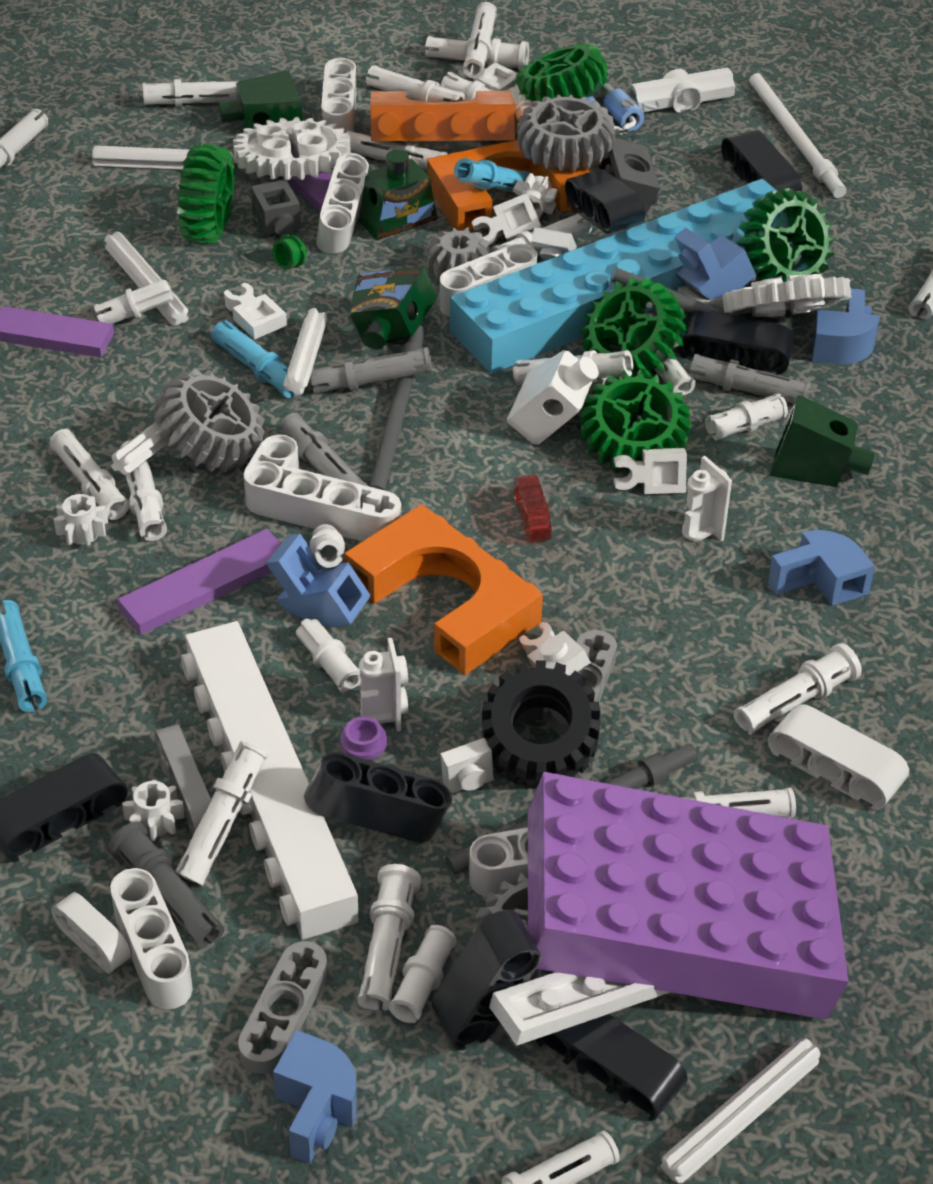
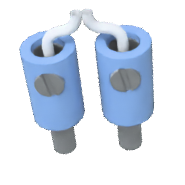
M605 83L600 89V92L605 97L604 107L608 109L610 115L622 127L614 126V131L622 135L641 127L645 117L635 101L624 90L613 89L610 84ZM593 96L586 97L588 102L596 101Z

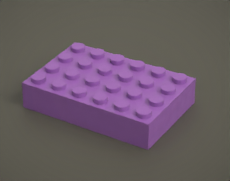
M543 772L528 809V932L541 953V961L537 969L581 977L601 978L604 981L626 985L634 983L652 985L655 990L827 1020L849 983L828 825Z

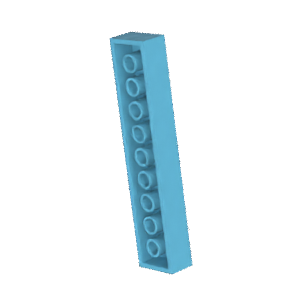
M760 179L451 296L450 332L491 374L515 365L514 363L517 360H528L581 339L583 336L580 329L588 325L585 322L584 315L593 313L595 310L592 307L591 301L600 302L604 298L602 289L610 293L615 290V283L610 282V277L615 267L642 278L646 277L654 283L659 282L666 288L677 292L678 287L687 284L682 282L676 275L684 265L679 259L678 255L681 251L674 237L686 227L709 243L723 235L745 249L744 246L736 243L740 238H744V233L738 228L742 223L747 222L743 213L753 208L752 202L757 198H761L767 192L775 191L776 189L764 179ZM779 212L776 215L771 224V227L774 228L776 220H780L782 212ZM645 308V313H646V312H649V311H651V310H654V309H653V308Z

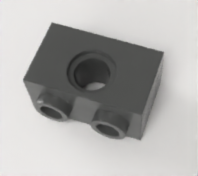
M615 138V142L612 144L611 151L609 152V157L602 159L600 165H594V169L605 170L636 191L642 200L646 215L651 205L658 201L661 190L647 146Z

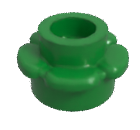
M285 234L274 243L272 255L275 263L284 270L302 266L306 260L307 250L305 244L296 235L290 236Z

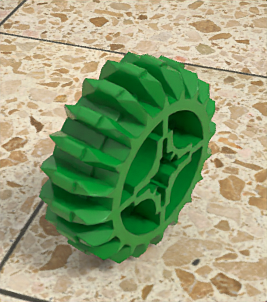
M585 43L582 45L574 44L570 47L564 46L561 49L552 50L550 53L542 54L538 59L531 60L530 64L523 66L521 71L518 72L515 83L518 85L519 95L524 94L526 99L542 102L543 97L552 99L556 98L557 94L561 97H569L572 94L573 98L578 99L591 97L595 91H599L608 81L606 69L608 66L597 46Z
M206 143L203 145L194 144L183 161L184 167L180 172L181 180L178 185L177 213L179 214L178 224L180 232L184 236L185 241L205 245V243L215 244L219 237L223 235L231 215L233 193L235 191L233 158L227 148Z
M789 188L779 190V192L775 190L767 192L761 198H757L752 202L753 208L743 213L747 222L742 223L738 228L744 233V238H740L736 243L745 248V252L756 273L755 282L781 276L782 281L786 282L789 275L820 274L829 269L825 259H830L835 254L828 246L836 239L828 235V229L831 228L833 223L825 222L823 219L827 210L822 208L816 209L818 199L807 198L806 192H794L793 189ZM779 212H782L780 220H776L774 228L771 227V224L776 215ZM801 254L798 264L792 269L793 262H797V258Z
M630 277L626 286L616 281L615 290L611 293L602 289L604 298L600 302L591 301L592 307L595 310L593 313L584 315L585 322L588 325L580 329L582 336L585 338L581 343L583 350H594L597 353H613L610 350V344L617 343L622 347V351L628 350L632 355L633 370H631L632 375L630 377H636L637 373L641 370L644 378L651 379L653 369L657 368L664 371L663 362L667 358L676 360L675 353L672 350L675 347L684 346L679 335L687 331L682 321L686 316L684 315V310L679 306V300L676 296L670 293L663 284L659 282L654 284L652 280L646 277L641 282ZM645 308L656 309L657 316L650 317L648 314H645Z
M624 370L619 380L608 375L604 385L596 383L592 394H587L583 410L580 414L582 440L587 441L588 453L598 452L597 459L599 464L608 460L612 461L611 468L614 472L619 468L615 467L614 457L628 455L635 461H643V449L685 448L688 440L687 435L690 434L691 423L689 419V405L683 404L682 392L672 393V382L663 385L659 384L657 374L651 379L644 378L641 370L637 373L636 377H630Z

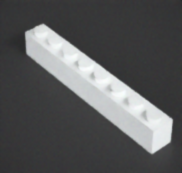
M238 621L186 634L187 654L181 655L183 671L187 681L196 680L198 686L194 687V695L200 713L209 712L211 719H207V726L213 745L223 746L225 752L221 753V762L224 773L232 761L241 740L253 744L268 753L249 791L252 797L248 804L243 803L240 812L242 815L250 813L253 822L249 823V829L256 851L263 849L266 851L268 858L264 859V867L270 886L272 888L280 886L284 896L279 897V903L286 925L296 924L300 937L304 940L359 923L358 894L324 817L316 814L305 803L304 793L309 782Z

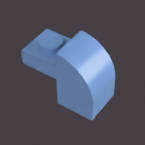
M685 227L674 237L681 251L678 255L679 259L684 265L676 273L677 277L708 299L722 298V294H725V292L739 290L756 276L745 249L723 235L709 243Z
M851 288V298L847 300L846 312L817 310L813 334L812 362L851 364L867 358L872 353L875 347L880 315H871L872 307L865 306V290Z
M811 530L802 532L800 547L772 555L768 584L777 595L815 583L830 605L833 606L868 595L875 565L859 545L848 537L831 531Z
M300 533L288 535L266 563L284 589L277 599L283 608L290 614L304 619H317L321 625L329 628L350 625L371 596L349 562L338 564L332 568L321 566Z
M296 1030L273 1071L275 1099L300 1108L289 1129L290 1156L311 1164L318 1148L326 1150L330 1146L338 1122L353 1128L357 1116L356 1074L350 1059L337 1046Z

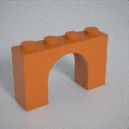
M371 91V141L515 140V102L511 91H476L475 99L458 102L411 100L406 97V91Z
M518 140L427 158V174L431 181L433 197L451 226L458 231L469 228L470 232H474L471 223L474 219L481 216L492 218L493 202L486 190L478 189L471 183L459 182L460 178L456 179L454 167L462 158H468L473 161L490 160L500 167L533 173L534 176L549 177L548 180L552 188L558 189L554 201L559 213L573 210L566 197L565 181L590 172L583 168H577L575 172L571 169H563L560 172L558 168L553 167L546 170L544 164L534 165L532 159L524 157V151L519 149Z
M423 504L344 553L345 563L349 562L371 595L368 600L374 604L407 582L426 575L454 577L465 582L475 591V595L434 623V652L463 675L477 668L542 621L543 594L539 592L535 585L523 580L511 571L504 562L492 557L480 548L472 538L464 536L449 525L442 516L436 515Z

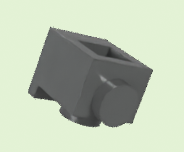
M287 180L251 186L253 216L257 218L265 235L275 233L279 236L290 235L295 229L301 228L300 203ZM280 196L279 204L269 205L266 201V198Z

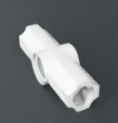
M728 67L688 74L683 69H675L668 72L663 79L636 83L628 87V95L635 101L643 113L667 108H674L678 113H681L680 110H695L702 102L731 98L735 93L733 73Z

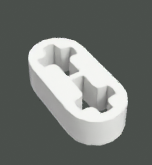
M73 892L51 908L53 918L58 927L106 973L110 974L131 958L130 947L123 935L80 894Z

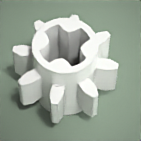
M529 173L525 182L518 180L513 188L514 198L528 193L538 219L541 218L543 211L551 215L556 206L554 199L558 189L552 188L548 180L549 177L534 176L533 173Z
M75 494L68 497L63 502V505L56 506L58 517L54 518L56 535L66 534L67 545L75 543L88 546L98 536L105 537V524L108 523L106 506L96 507L94 496Z
M156 780L144 782L138 787L133 786L131 788L133 801L122 802L124 819L128 820L129 823L142 822L148 830V836L151 841H155L158 836H162L167 832L174 835L176 833L175 820L185 818L183 801L177 798L176 786L167 787L164 783Z

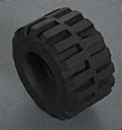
M536 660V668L528 669L526 662L516 665L515 675L512 676L508 671H505L499 676V686L492 684L487 692V702L484 701L482 707V738H485L487 745L492 751L493 767L498 773L505 770L507 772V780L515 784L520 778L526 780V787L536 789V782H540L543 772L575 777L577 770L583 774L589 767L590 757L594 758L601 723L599 702H594L595 692L590 684L582 686V675L577 671H574L570 676L565 674L566 665L556 662L554 669L546 668V660ZM544 707L562 715L567 721L569 729L561 738L554 742L536 744L518 735L513 728V723L526 710Z

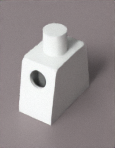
M565 350L527 373L506 421L532 444L539 445L582 408L592 381L599 374L596 364L588 357H582L578 360L569 351Z

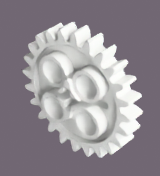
M295 117L292 121L280 118V122L277 123L267 120V125L254 124V129H243L244 134H237V139L233 140L234 162L238 163V168H246L247 174L257 172V177L269 175L271 180L279 176H284L285 180L291 179L292 176H297L303 180L305 175L309 174L314 177H319L318 172L330 174L331 168L335 167L337 159L343 154L351 153L349 134L345 133L344 128L337 129V124L326 125V120L315 122L313 118H309L306 121H300L298 117ZM290 139H291V141H292V143H293V154H294V157L292 156V153H291V142H290Z
M822 274L789 275L786 282L782 281V276L752 282L750 287L722 294L724 313H752V317L784 316L786 314L785 310L791 309L792 315L809 313L810 311L822 309V306H825V304L851 298L850 279L844 277L823 279Z

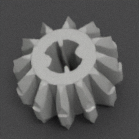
M453 227L451 232L439 231L437 237L430 239L428 247L427 265L429 273L435 274L436 282L440 281V276L443 272L491 253L489 241L482 238V233H470L469 228L458 231Z

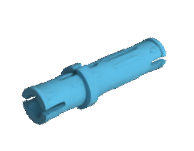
M462 158L454 167V175L456 179L460 178L459 182L471 183L482 190L496 188L513 192L517 181L522 180L525 182L529 175V172L500 167L490 160L483 159L473 161L468 158Z
M224 320V324L219 322L215 325L211 338L216 344L226 349L236 359L253 370L255 377L262 383L268 382L287 398H291V395L295 396L293 391H286L283 384L288 367L285 366L283 359L278 354L267 352L227 320Z
M3 600L6 614L2 615L0 608V643L6 660L4 672L8 682L14 686L18 707L24 712H35L31 700L32 697H35L39 710L46 705L48 700L40 680L42 668L37 657L32 655L20 616L19 606L12 600Z

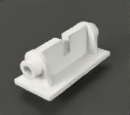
M706 456L701 458L700 470L695 471L689 477L687 483L686 507L690 510L685 512L682 534L690 541H699L711 535L716 536L722 541L725 536L732 480L724 470L718 468Z
M387 638L388 652L369 651L359 662L360 686L362 690L360 691V715L374 718L380 724L394 722L398 732L401 731V715L408 714L406 690L404 686L401 687V684L408 683V669L405 656H397L393 639Z

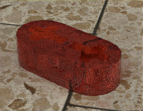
M536 474L516 476L514 478V497L528 543L550 541L552 535L550 513L538 476Z

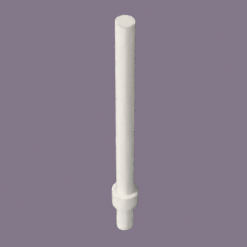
M753 74L749 79V83L813 167L812 173L819 183H824L835 198L843 197L847 189L838 178V170L830 160L823 158L761 74Z

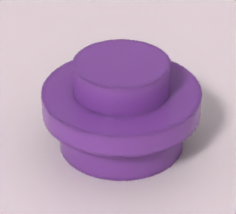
M366 716L356 717L350 720L343 729L340 736V745L343 752L347 755L371 760L384 752L387 746V735L380 723L374 718Z

